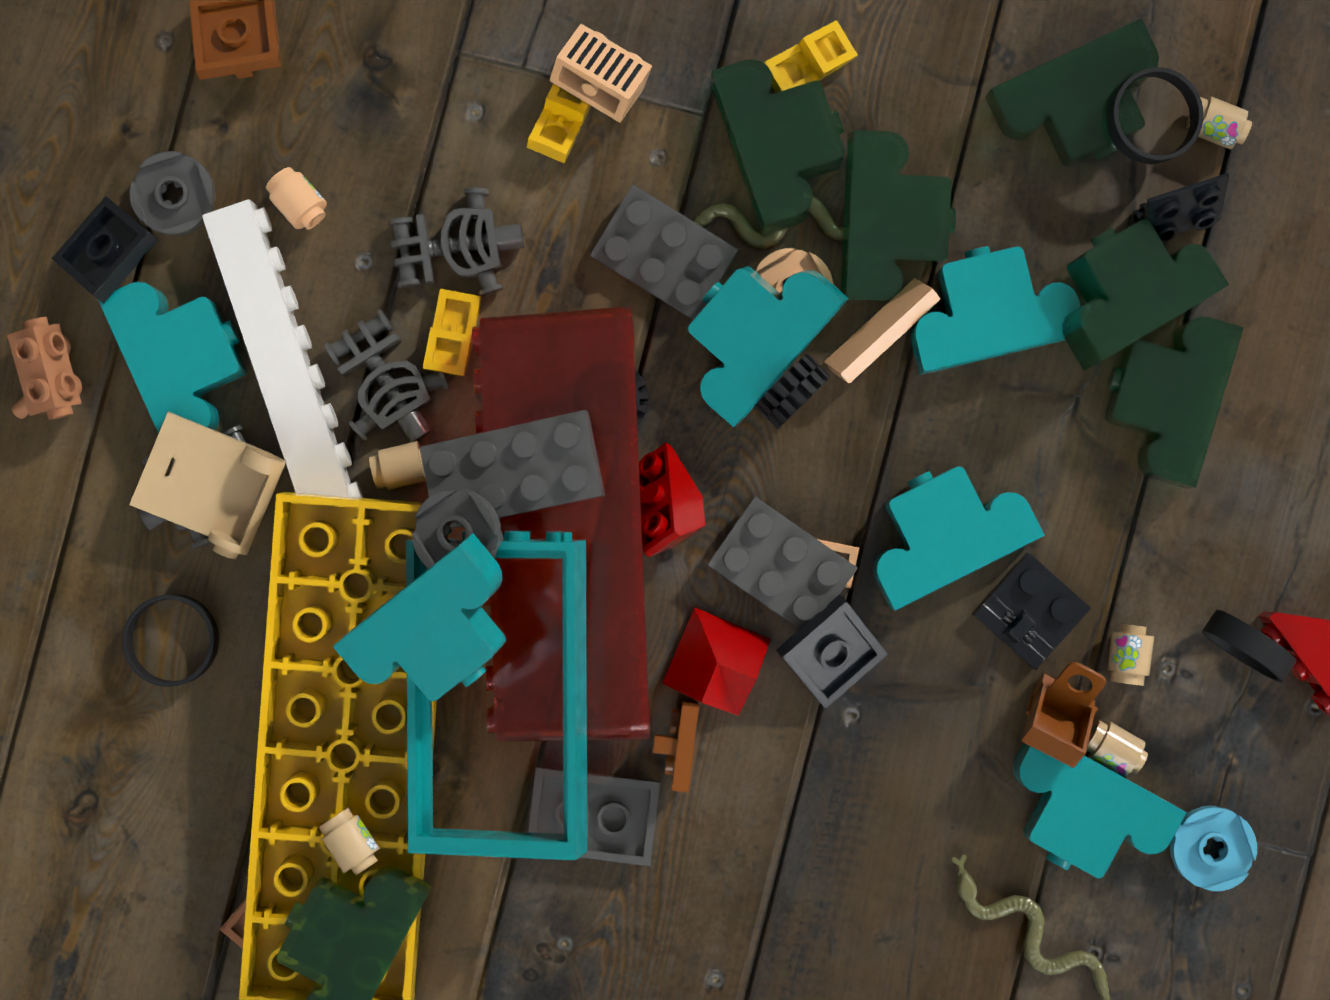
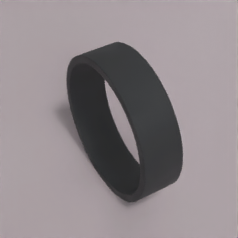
M1163 67L1147 68L1122 81L1111 94L1106 109L1107 130L1114 145L1128 158L1145 164L1162 163L1181 155L1194 144L1203 125V105L1195 86L1181 73ZM1156 77L1166 80L1182 93L1187 102L1190 113L1189 130L1183 143L1171 154L1152 155L1145 153L1131 144L1122 131L1118 114L1119 103L1123 92L1135 79Z
M176 594L156 596L141 603L126 621L122 636L124 656L131 669L148 683L164 687L186 684L199 678L212 665L219 646L218 628L208 609L193 598ZM169 599L181 601L193 607L202 616L209 633V649L204 662L192 675L178 681L160 679L146 671L138 661L133 647V633L140 616L153 604Z
M1215 610L1202 630V633L1225 652L1262 675L1280 683L1284 681L1297 661L1292 654L1271 638L1242 620L1221 610Z

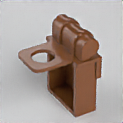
M1070 662L1058 677L1053 678L1042 673L1028 699L1025 714L1028 716L1021 741L1074 768L1086 754L1094 716L1098 711V708L1095 707V698L1105 687L1106 678L1078 662ZM1073 675H1082L1090 679L1092 687L1086 691L1076 690L1070 686L1068 679Z

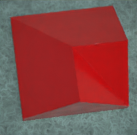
M694 607L662 684L701 703L739 716L757 680L771 639Z

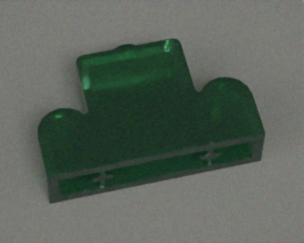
M1141 18L991 88L985 98L999 128L1010 139H1027L1043 123L1064 166H1071L1094 154L1098 161L1119 151L1111 140L1106 125V109L1111 94L1122 81L1133 74L1147 68L1158 67V51ZM1149 77L1133 80L1121 97L1118 112L1119 122L1127 139L1133 137L1145 126V120L1130 88L1140 86Z
M750 59L712 70L710 85L762 236L796 226L808 216L813 194L812 188L806 180L840 169L845 155L840 134H843L844 131L840 115L836 109L831 111L822 84L819 81H812L770 94L773 82L770 69L763 62Z
M853 130L847 133L840 291L849 298L848 300L882 301L896 296L902 287L903 276L898 265H895V261L939 262L946 260L948 257L949 233H954L956 227L955 208H950L951 180L948 177L901 175L899 170L903 169L908 161L909 148L905 139L897 133Z
M1142 219L1118 234L1115 233L1113 228H1110L1090 240L1094 246L1092 249L1067 264V271L1086 304L1065 317L1062 324V333L1084 371L1229 286L1210 252L1199 244L1186 245L1169 255L1147 219Z
M1201 316L1187 321L1177 328L1173 339L1175 350L1143 340H1137L1125 347L1120 366L1113 367L1108 379L1107 390H1111L1112 393L1105 413V420L1153 437L1151 441L1142 446L1138 455L1140 469L1146 476L1184 489L1196 488L1244 327L1211 317Z
M387 866L378 869L371 876L365 887L364 897L338 883L322 877L312 889L305 904L302 905L296 902L284 924L291 928L277 954V961L317 982L305 1000H372L432 885L400 868Z

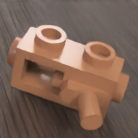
M47 317L22 322L23 330L7 335L23 391V396L11 408L13 414L20 419H24L28 414L33 416L47 413L49 420L73 415L72 407L82 404L79 396L82 391V383L78 376L73 374L68 356L71 350L69 339L62 334L60 324L49 325Z

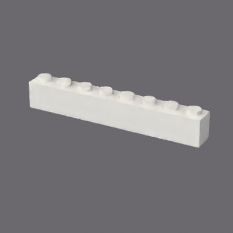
M247 199L202 215L295 492L364 498L358 482L351 483L346 467L352 466L347 447L344 442L337 443L333 428L339 426L331 403L324 404L320 389L325 388L324 378L318 364L311 366L306 351L312 348L311 340L305 326L297 325L293 311L299 309L298 302L292 287L284 286L280 272L286 270L278 247L271 248L267 232L272 231V226L265 208L258 209L254 202Z

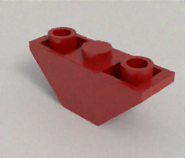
M667 442L653 452L646 454L636 463L643 554L651 557L675 547L706 526L703 496L673 447Z
M1262 612L1258 616L1265 625L1261 628L1262 633L1295 657L1297 661L1292 667L1291 672L1301 682L1306 680L1315 691L1311 695L1313 701L1323 713L1329 715L1330 620L1278 612Z

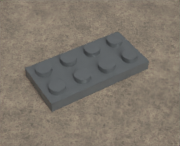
M587 410L419 447L429 497L444 490L470 489L483 496L493 506L499 519L605 496L589 412ZM454 521L450 524L451 529L464 527L463 525L458 526Z

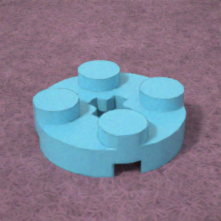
M1202 806L1185 815L1170 843V853L1175 868L1190 883L1210 891H1225L1239 885L1248 876L1249 873L1247 872L1251 868L1252 861L1256 860L1257 841L1248 822L1233 811L1217 806ZM1212 837L1217 842L1222 841L1224 845L1223 848L1218 850L1219 857L1213 859L1210 854H1204L1203 847L1207 845V840Z

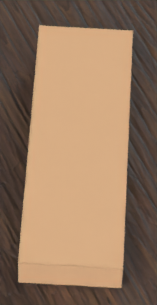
M914 278L828 357L824 363L834 374L847 383H851L939 302L940 297L933 288Z

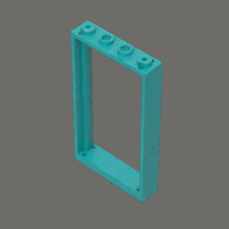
M462 531V539H449L450 542L457 540L459 542L464 541V534L466 533V531ZM504 531V539L501 541L494 558L562 559L564 834L433 828L432 701L427 699L407 675L408 853L577 860L587 853L586 540H572V532L563 531L546 532V539H530V531ZM413 539L406 540L407 586L429 569L419 559L414 549Z

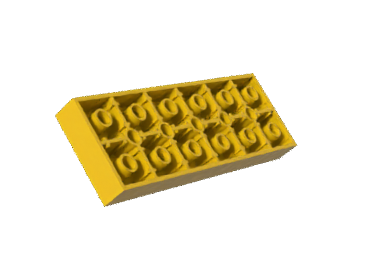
M291 492L276 494L239 1000H414L425 854L408 853L407 673L400 666L386 681L380 684L367 683L353 672L333 646L406 587V540L413 539V532H416V522L418 519L415 517L423 503ZM436 700V701H432V740H433V748H434V735H435V721H436L437 700ZM347 808H349L353 816H359L380 848L373 853L378 861L355 875L352 869L343 873L321 838L324 837V834L319 828Z

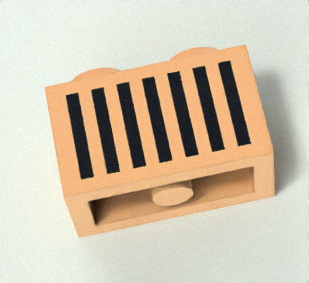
M580 24L556 57L549 81L621 123L643 91L652 65L643 61L637 54L628 52L611 42L603 34Z

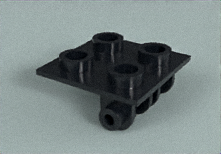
M1226 173L1149 198L1147 203L1140 204L1139 209L1133 211V216L1137 226L1143 225L1142 246L1153 242L1164 243L1173 239L1177 234L1192 229L1204 230L1220 221L1230 177L1229 174Z

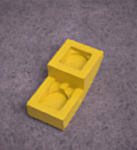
M836 20L805 36L799 44L765 61L761 69L780 101L783 102L835 72L858 55Z
M553 83L546 97L544 109L528 138L526 148L565 163L591 105Z
M440 289L433 328L430 327L423 369L465 376L482 301L481 296Z

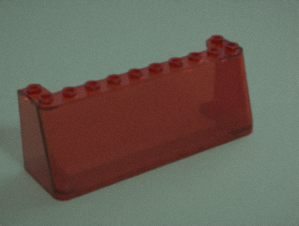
M613 307L480 318V326L472 327L473 352H476L477 356L481 357V369H474L475 394H482L483 411L475 412L476 434L582 410L589 412L605 496L499 519L503 539L504 531H530V539H546V532L563 531L572 532V540H586L587 740L650 739L651 721L647 669L632 307ZM494 558L502 570V582L497 591L483 606H490L491 619L505 635L506 642L492 657L493 665H486L485 668L486 690L494 691V705H491V708H487L488 733H496L497 742L563 741L562 559Z

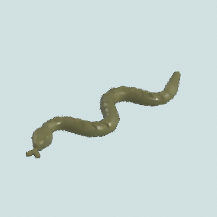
M806 193L792 195L784 201L777 211L771 228L765 233L756 232L745 215L736 206L725 203L712 205L702 210L695 217L694 222L704 228L714 218L725 217L731 222L738 237L749 247L765 250L777 245L789 228L794 214L799 210L810 212L821 230L833 240L846 241L870 230L877 221L879 212L882 209H891L892 205L885 204L886 198L882 196L878 207L865 209L853 218L851 225L843 228L835 223L820 199Z
M962 855L960 860L956 857L952 858V861L959 867L956 878L957 892L961 899L964 900L965 907L972 916L980 920L992 921L1016 911L1023 912L1029 920L1024 940V957L1031 968L1049 976L1062 974L1076 966H1087L1092 971V978L1100 995V1000H1110L1107 973L1095 955L1079 950L1068 952L1054 959L1043 957L1040 952L1045 919L1041 907L1030 897L1013 895L988 906L980 905L976 900L977 886L972 876L964 869L966 855Z

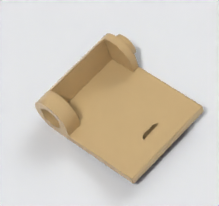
M168 411L129 505L206 535L208 540L215 544L214 552L227 558L237 559L238 554H248L286 461L272 453Z

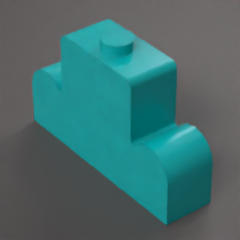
M989 246L965 252L966 259L946 263L938 271L937 277L946 314L930 312L919 319L911 331V343L919 375L1080 337L1087 333L1079 298L1073 288L1062 282L1051 283L1035 295L1025 254L1021 247L1016 246L990 253Z
M748 266L737 269L724 285L717 282L702 299L706 306L688 327L689 333L723 362V365H719L707 372L701 381L700 391L704 401L732 427L737 426L849 298L823 275L812 270L801 271L789 277L783 285L782 295Z
M142 282L130 283L115 290L104 304L99 301L158 434L168 411L216 431L220 419L218 410L212 403L202 399V396L245 376L247 372L236 347V344L241 343L238 332L231 320L224 321L217 304L206 297H200L168 312L169 306L165 295L158 289Z
M958 466L949 469L935 477L928 471L907 482L910 490L885 503V508L905 546V550L895 548L880 553L874 561L873 574L890 610L896 611L1045 535L1029 503L1023 496L1012 492L1001 493L990 498L985 507H983L963 467Z
M472 533L348 632L333 647L360 679L370 684H380L386 681L401 666L430 701L438 700L460 682L465 687H468L486 672L482 665L490 660L506 642L505 635L481 607L500 587L502 570L493 556L475 534Z
M1023 743L1013 763V774L1016 780L1030 791L1043 793L1023 829V834L1034 844L1049 851L1046 856L1047 860L1067 871L1072 864L1096 878H1102L1124 838L1127 843L1140 852L1158 854L1164 851L1170 844L1187 813L1086 756H1083L1078 764L1072 768Z

